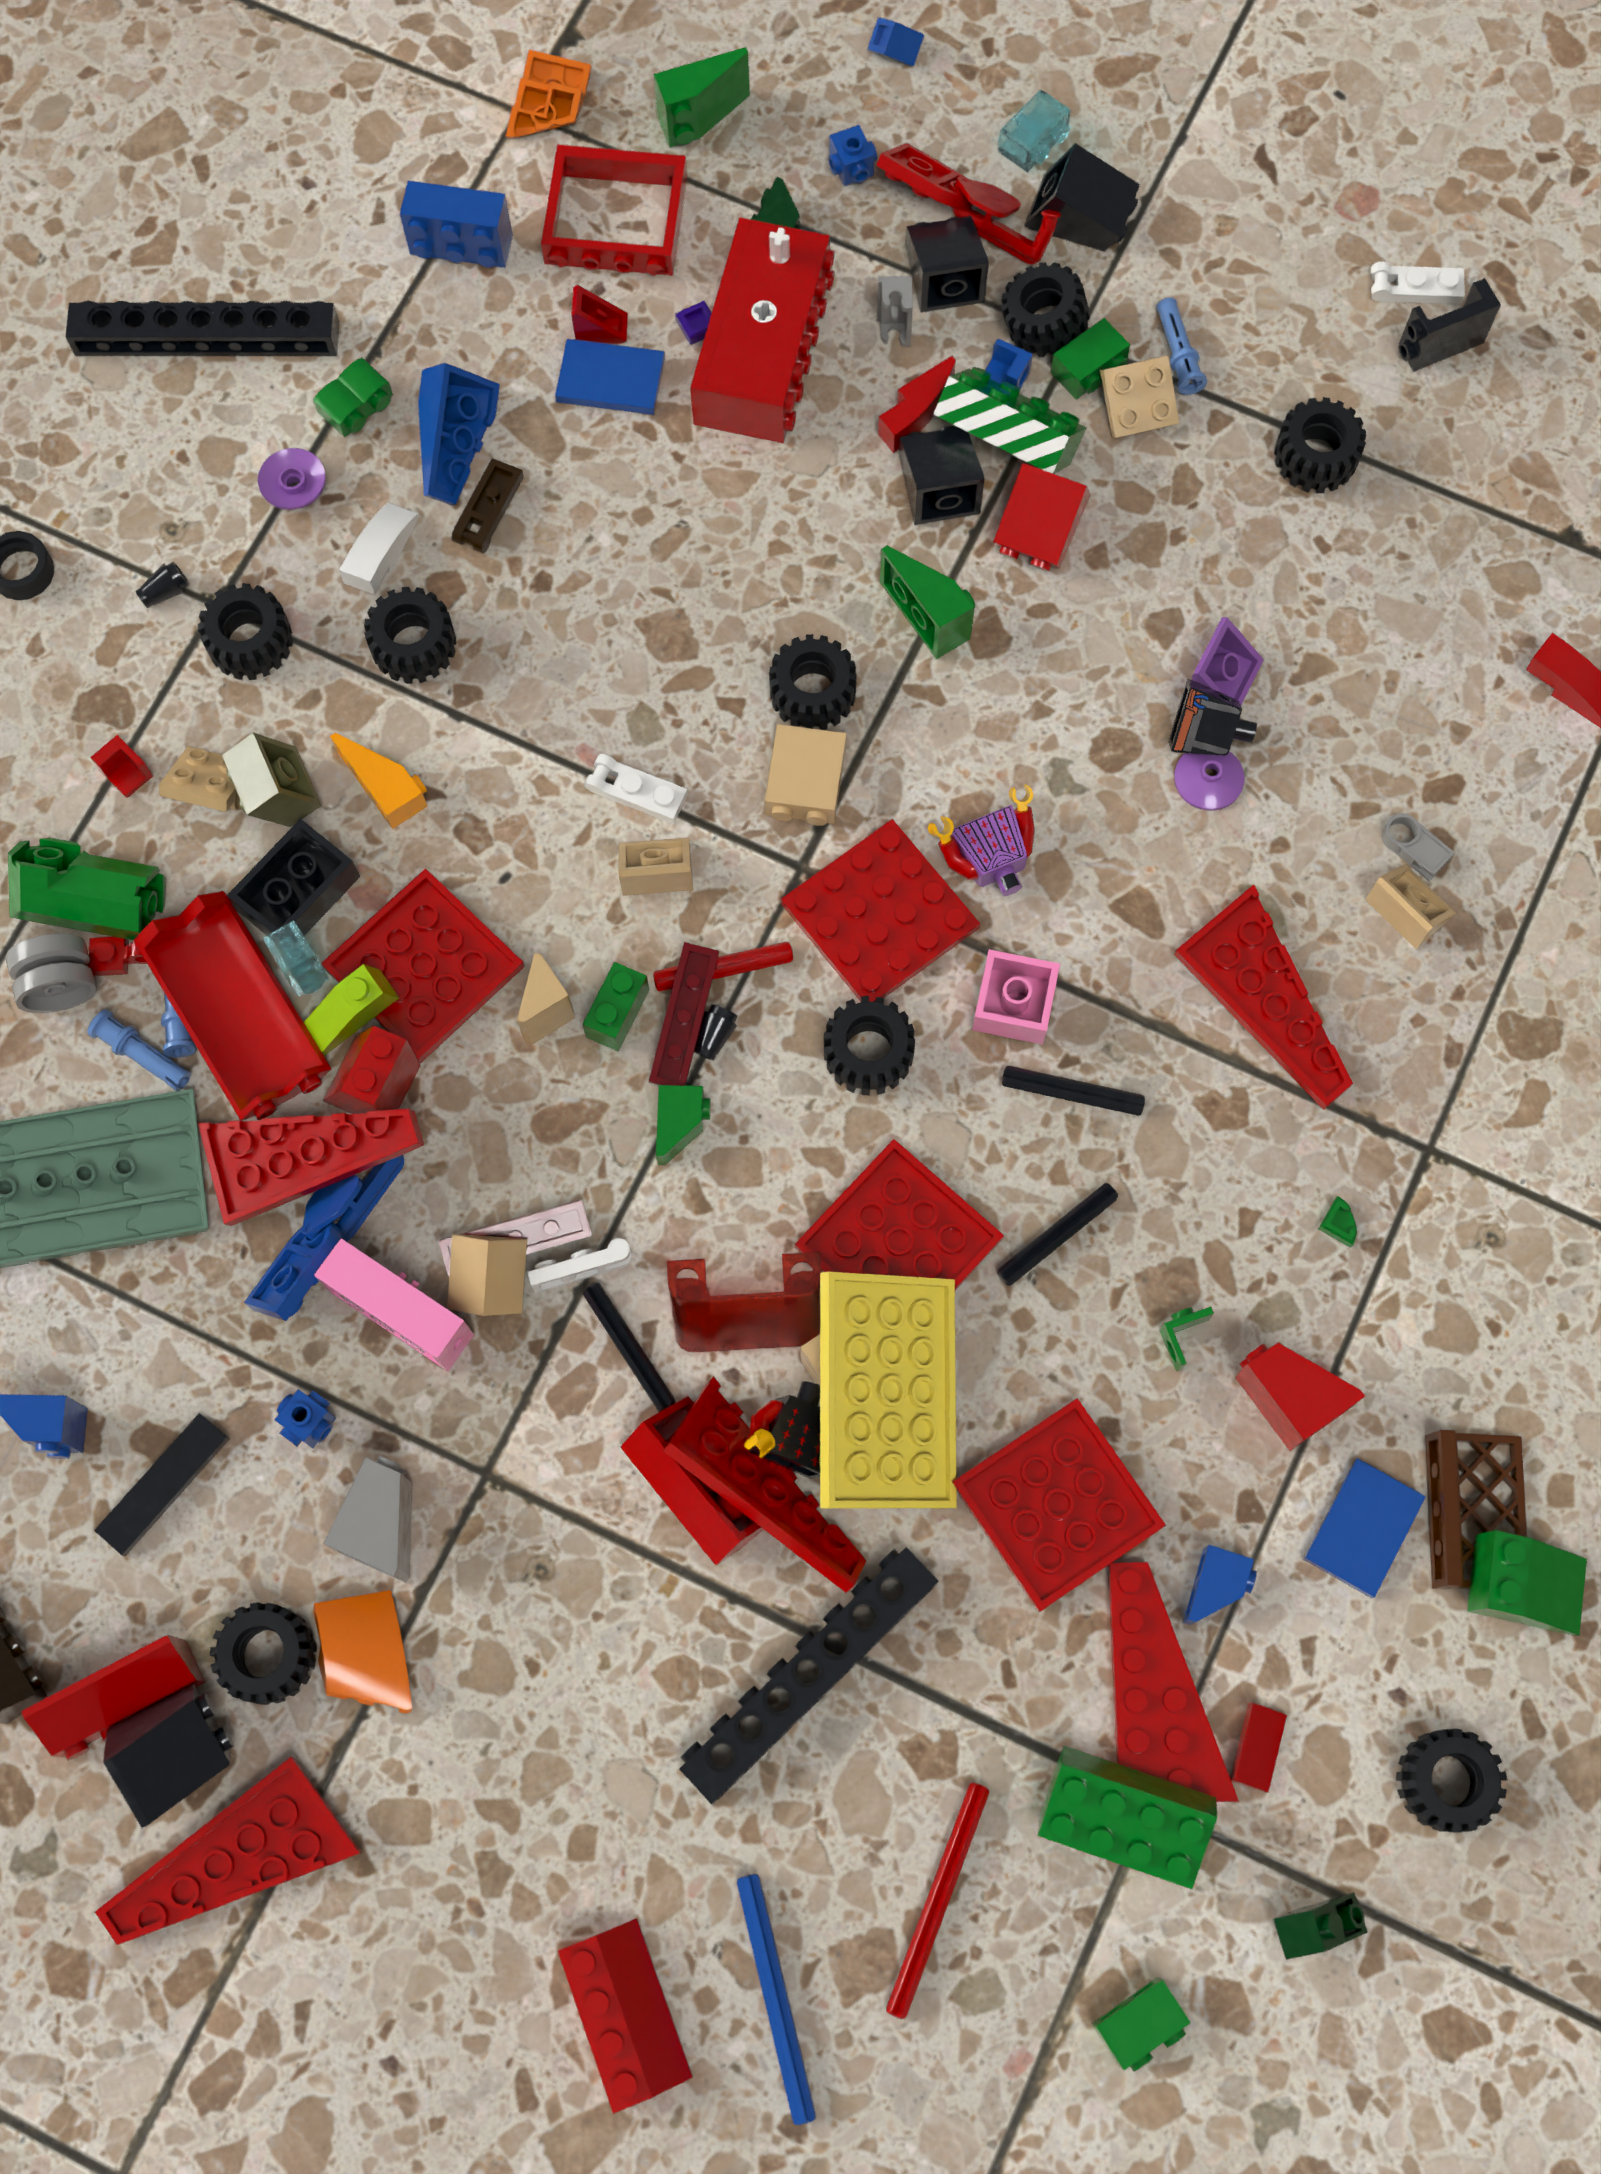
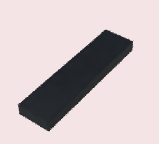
M199 1413L94 1531L119 1554L125 1557L229 1441V1438Z

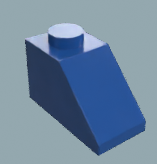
M1212 1545L1206 1546L1202 1551L1183 1623L1192 1625L1244 1597L1245 1592L1251 1593L1257 1571L1251 1569L1254 1559Z

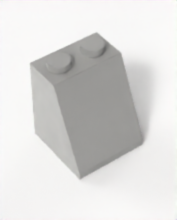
M379 1456L376 1462L365 1457L323 1544L347 1557L407 1583L410 1577L413 1483L404 1476L406 1470L400 1468L399 1464L382 1456Z

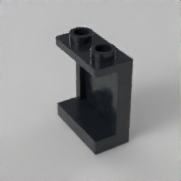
M1481 279L1472 284L1463 307L1434 319H1428L1420 306L1412 309L1399 342V353L1402 359L1409 363L1413 372L1484 344L1501 306L1486 279Z

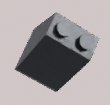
M1075 143L1044 174L1024 226L1038 232L1043 220L1042 211H1058L1061 213V217L1058 218L1052 236L1105 251L1113 243H1120L1128 230L1126 221L1137 206L1138 199L1135 197L1140 184Z
M971 216L962 218L952 217L943 221L920 222L907 226L906 250L920 313L985 303L989 261Z
M948 426L938 431L926 433L913 432L907 436L900 437L899 458L914 525L981 513L985 478L969 432L959 427Z
M194 1684L107 1729L103 1763L141 1828L152 1823L231 1764V1748L234 1747L232 1737L225 1726L218 1727L213 1718L216 1712L210 1698L206 1693L200 1695Z

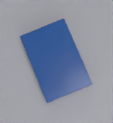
M567 339L555 393L556 402L654 415L665 361V352Z
M1355 1459L1303 1560L1371 1599L1375 1598L1426 1496L1362 1460Z

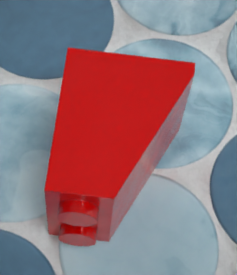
M1022 463L993 543L1000 547L998 553L1018 560L1019 554L1032 559L1030 565L1045 571H1050L1051 566L1059 569L1089 501L1090 492L1088 487Z
M374 1025L355 1036L323 1101L351 1114L399 1109L420 1068V1064L407 1039Z
M1276 1343L1269 1349L1265 1344H1262L1249 1353L1246 1359L1239 1363L1243 1369L1235 1377L1289 1451L1327 1426L1365 1397L1360 1389L1280 1343Z

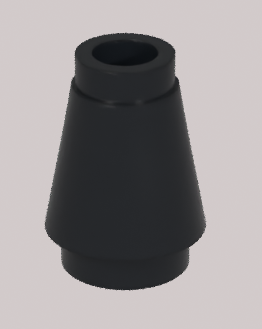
M173 561L168 565L163 563L135 592L142 603L149 608L152 605L184 593V588L190 584L183 572Z
M711 1004L709 1011H704L696 1044L697 1047L694 1052L714 1061L716 1055H718L736 1029L735 1021L738 1016L729 1010Z

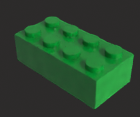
M1063 1745L1040 1814L1038 1836L1192 1890L1217 1820L1216 1797Z

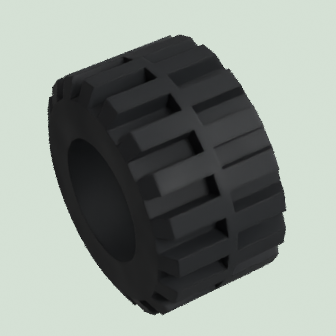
M1043 262L1039 263V267L1033 268L1031 265L1025 268L1026 272L1023 274L1018 272L1013 276L1015 281L1008 282L1005 287L1007 293H1003L1001 298L1003 304L1001 309L1011 340L1014 341L1016 347L1024 348L1025 351L1032 354L1036 352L1038 357H1045L1046 353H1051L1053 356L1054 353L1081 335V332H1085L1088 328L1087 320H1090V312L1083 284L1077 273L1073 274L1072 269L1068 266L1061 269L1060 263L1053 262L1051 266H1047V263ZM1051 305L1057 306L1056 308L1047 313L1034 314L1036 311L1043 307Z
M1323 397L1322 401H1317L1316 398L1308 399L1307 405L1300 402L1295 406L1294 410H1290L1287 413L1275 445L1274 455H1277L1275 459L1276 467H1282L1280 472L1284 479L1287 477L1291 479L1289 484L1294 487L1298 484L1303 486L1302 491L1310 492V489H1316V493H1324L1326 488L1334 491L1338 489L1339 484L1345 485L1349 481L1350 476H1353L1366 444L1364 442L1366 429H1362L1363 421L1361 417H1354L1356 411L1353 408L1346 409L1343 407L1344 402L1337 400V403H1332L1330 398ZM1320 439L1326 441L1334 448V451H1317L1311 448L1305 440Z
M242 583L241 588H236L235 584L228 586L229 590L224 593L220 589L214 593L216 596L214 600L208 599L204 605L207 610L200 611L199 619L201 623L198 624V631L201 635L200 639L214 665L219 667L222 673L227 676L232 673L235 679L242 680L244 675H247L249 680H256V675L261 673L263 677L270 675L269 670L273 667L278 670L282 666L281 658L287 659L290 654L288 647H292L293 639L291 636V626L275 595L271 592L266 593L265 589L258 585L252 589L249 583ZM258 623L262 625L259 632L250 639L244 641L230 640L232 633L244 624Z
M402 587V592L395 593L394 589L388 591V597L385 599L380 596L376 600L377 607L369 608L367 612L369 619H365L364 622L365 638L375 664H378L380 671L384 674L389 673L390 678L395 681L402 677L404 683L412 684L413 679H418L419 683L427 681L426 676L432 675L435 678L440 675L438 669L441 667L446 669L450 665L448 657L454 658L456 652L454 645L457 644L452 621L443 601H438L437 596L432 592L426 595L424 589L416 587L415 592L410 591L409 587ZM419 626L428 630L421 640L412 644H399L393 641L400 631L408 627Z
M813 634L806 635V640L800 641L799 637L791 639L792 645L789 647L787 644H784L780 647V655L775 654L772 659V667L769 670L772 706L775 712H780V718L784 722L789 719L791 720V726L799 727L803 725L805 728L813 729V727H819L820 730H828V724L832 723L835 727L841 723V716L846 718L849 715L850 706H854L857 680L855 662L851 661V654L847 649L841 651V643L836 640L829 643L827 636L821 635L820 639H813ZM806 674H820L832 682L826 690L818 693L804 692L794 685L797 679Z
M861 996V1003L857 1004L854 999L846 1002L844 1010L839 1006L834 1011V1019L829 1018L826 1024V1032H824V1060L827 1061L829 1073L835 1074V1081L840 1086L846 1083L848 1091L854 1093L856 1088L862 1089V1095L870 1096V1090L876 1089L877 1095L885 1093L887 1086L894 1089L899 1085L900 1078H906L909 1067H912L915 1038L913 1024H908L909 1017L905 1011L899 1014L898 1005L894 1002H891L889 1006L884 1005V998L876 997V1002H869V996ZM872 1031L884 1036L888 1040L891 1049L884 1057L878 1060L866 1061L854 1056L847 1044L856 1034Z
M250 1603L249 1608L241 1606L234 1610L236 1614L234 1617L227 1616L221 1622L225 1626L223 1630L215 1631L213 1639H217L216 1647H210L209 1656L215 1657V1663L210 1665L212 1673H216L219 1676L216 1680L222 1688H226L228 1690L227 1693L234 1698L260 1705L278 1704L286 1701L285 1697L295 1696L300 1692L298 1687L301 1684H307L311 1678L307 1674L310 1668H315L316 1660H313L312 1656L313 1652H317V1646L311 1640V1637L314 1636L311 1628L304 1624L305 1620L301 1616L273 1603ZM266 1630L273 1631L279 1635L283 1643L281 1663L271 1674L265 1677H255L248 1671L245 1664L246 1647L250 1640L258 1633Z
M1443 1729L1425 1733L1418 1737L1419 1740L1411 1742L1406 1747L1408 1750L1407 1754L1402 1755L1398 1764L1402 1765L1401 1772H1396V1781H1401L1402 1789H1399L1398 1793L1400 1798H1405L1408 1803L1405 1806L1409 1814L1418 1816L1417 1821L1422 1825H1429L1432 1827V1830L1440 1832H1470L1477 1830L1478 1826L1487 1825L1492 1821L1490 1816L1498 1814L1502 1806L1498 1802L1500 1798H1506L1507 1789L1501 1788V1781L1507 1780L1506 1771H1499L1498 1764L1503 1763L1499 1754L1492 1755L1490 1752L1492 1746L1487 1741H1479V1735L1472 1732H1462V1729ZM1445 1756H1452L1459 1760L1469 1774V1792L1466 1798L1458 1805H1448L1443 1802L1433 1788V1769L1436 1763Z

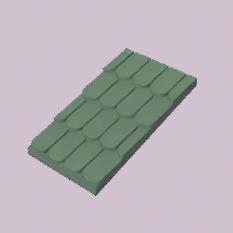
M193 1089L0 1121V1268L207 1232L209 1227Z

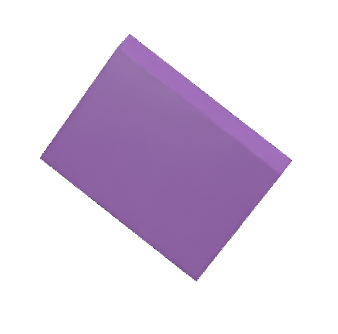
M1222 617L1191 680L1235 698L1242 705L1264 659L1229 618Z

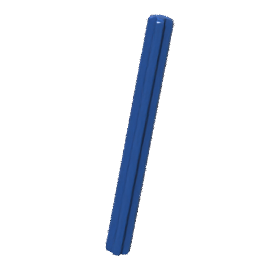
M751 1874L737 1879V1886L792 2121L795 2125H802L816 2119L815 2108L760 1877L758 1874Z

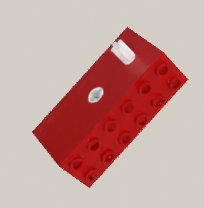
M739 217L690 386L693 425L784 444L787 431L792 432L795 426L796 411H793L795 402L801 403L804 391V383L801 382L803 374L808 375L810 371L812 354H809L811 346L816 347L820 330V327L816 326L818 318L823 319L825 316L827 298H824L826 290H832L835 271L832 270L835 251L830 250V235Z

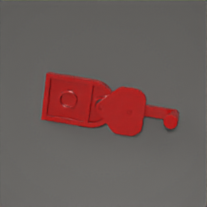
M907 142L881 153L876 164L877 167L885 171V175L891 180L903 181L912 186V191L915 194L924 198L930 197L942 204L951 206L956 217L971 216L979 236L1027 264L1040 262L1055 231L1058 218L1061 217V213L1058 211L1043 210L1041 213L1043 216L1042 224L1033 242L995 219V217H1008L1019 211L1021 203L1017 198L997 186L968 179ZM973 205L977 206L978 208L985 211L986 215L981 214L980 212L974 210L971 207Z

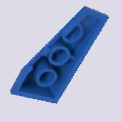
M442 363L422 370L418 410L424 496L449 505H456L471 472L470 464L475 453L480 452L484 442L481 440L487 427L492 426L496 417L500 384L448 363Z

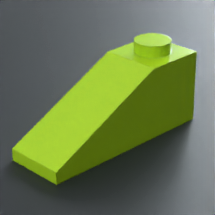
M363 964L329 992L304 1021V1024L323 1056H326L399 999V997L380 969Z

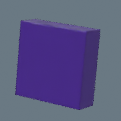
M705 301L675 313L676 322L690 346L705 338L712 313Z

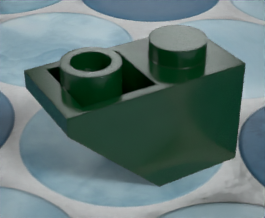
M776 177L771 189H765L761 199V209L758 214L754 213L751 220L800 229V214L783 179Z
M1354 1892L1302 1907L1273 1919L1286 1960L1326 1952L1368 1933L1364 1923L1363 1910L1358 1905Z

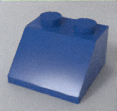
M0 1394V1416L22 1441L35 1447V1452L47 1453L46 1457L52 1459H70L71 1453H83L87 1407L66 1395Z

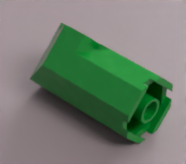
M50 837L39 839L40 845L31 847L30 840L21 841L8 852L9 918L134 940L154 920L156 912L163 913L166 878L163 874H158L160 869L156 866L90 855L85 850L81 853V846L77 842Z

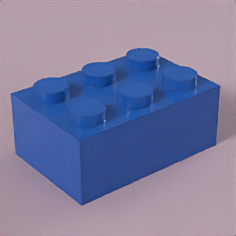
M408 180L400 210V218L410 255H416L420 258L445 259L454 263L467 262L480 264L484 267L496 266L506 268L513 232L504 193Z

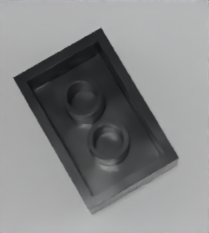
M300 818L228 893L227 897L238 913L284 951L289 953L360 878V875L353 860Z

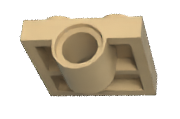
M1168 355L1100 370L1112 438L1180 423Z
M187 746L159 783V795L224 812H227L229 809L235 811L241 809L239 804L240 797L234 783L227 776V766L221 754Z

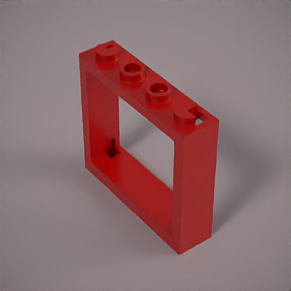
M557 144L541 240L544 264L559 265V267H581L588 270H614L620 273L636 272L647 273L656 276V274L673 276L688 178L686 156ZM565 177L672 186L663 247L555 237Z

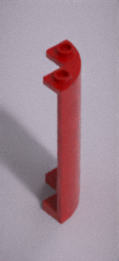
M224 891L198 895L179 916L152 920L133 940L240 1121L256 1116L257 1120L267 1118L277 1110V1106L301 1092L303 1094L311 1093L322 1085L320 1079L332 1070Z

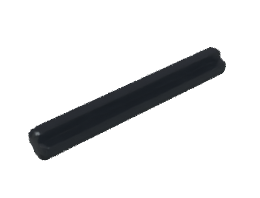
M1006 1066L1003 1072L1002 1085L1004 1087L1137 1116L1142 1114L1145 1105V1096L1137 1093L1013 1066Z
M1104 1183L1002 1265L997 1272L1000 1279L1007 1286L1014 1284L1113 1204L1118 1198L1116 1190L1109 1183Z
M596 1282L588 1286L583 1291L586 1301L658 1412L675 1404V1398L600 1283Z

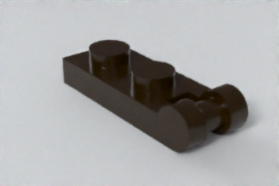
M494 458L491 459L453 529L451 537L453 542L460 545L470 544L475 551L483 554L488 550L491 537L524 478L521 469ZM473 523L481 526L478 533L470 530Z

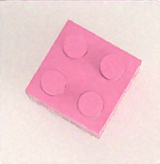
M989 949L972 1030L1043 1045L1060 963Z

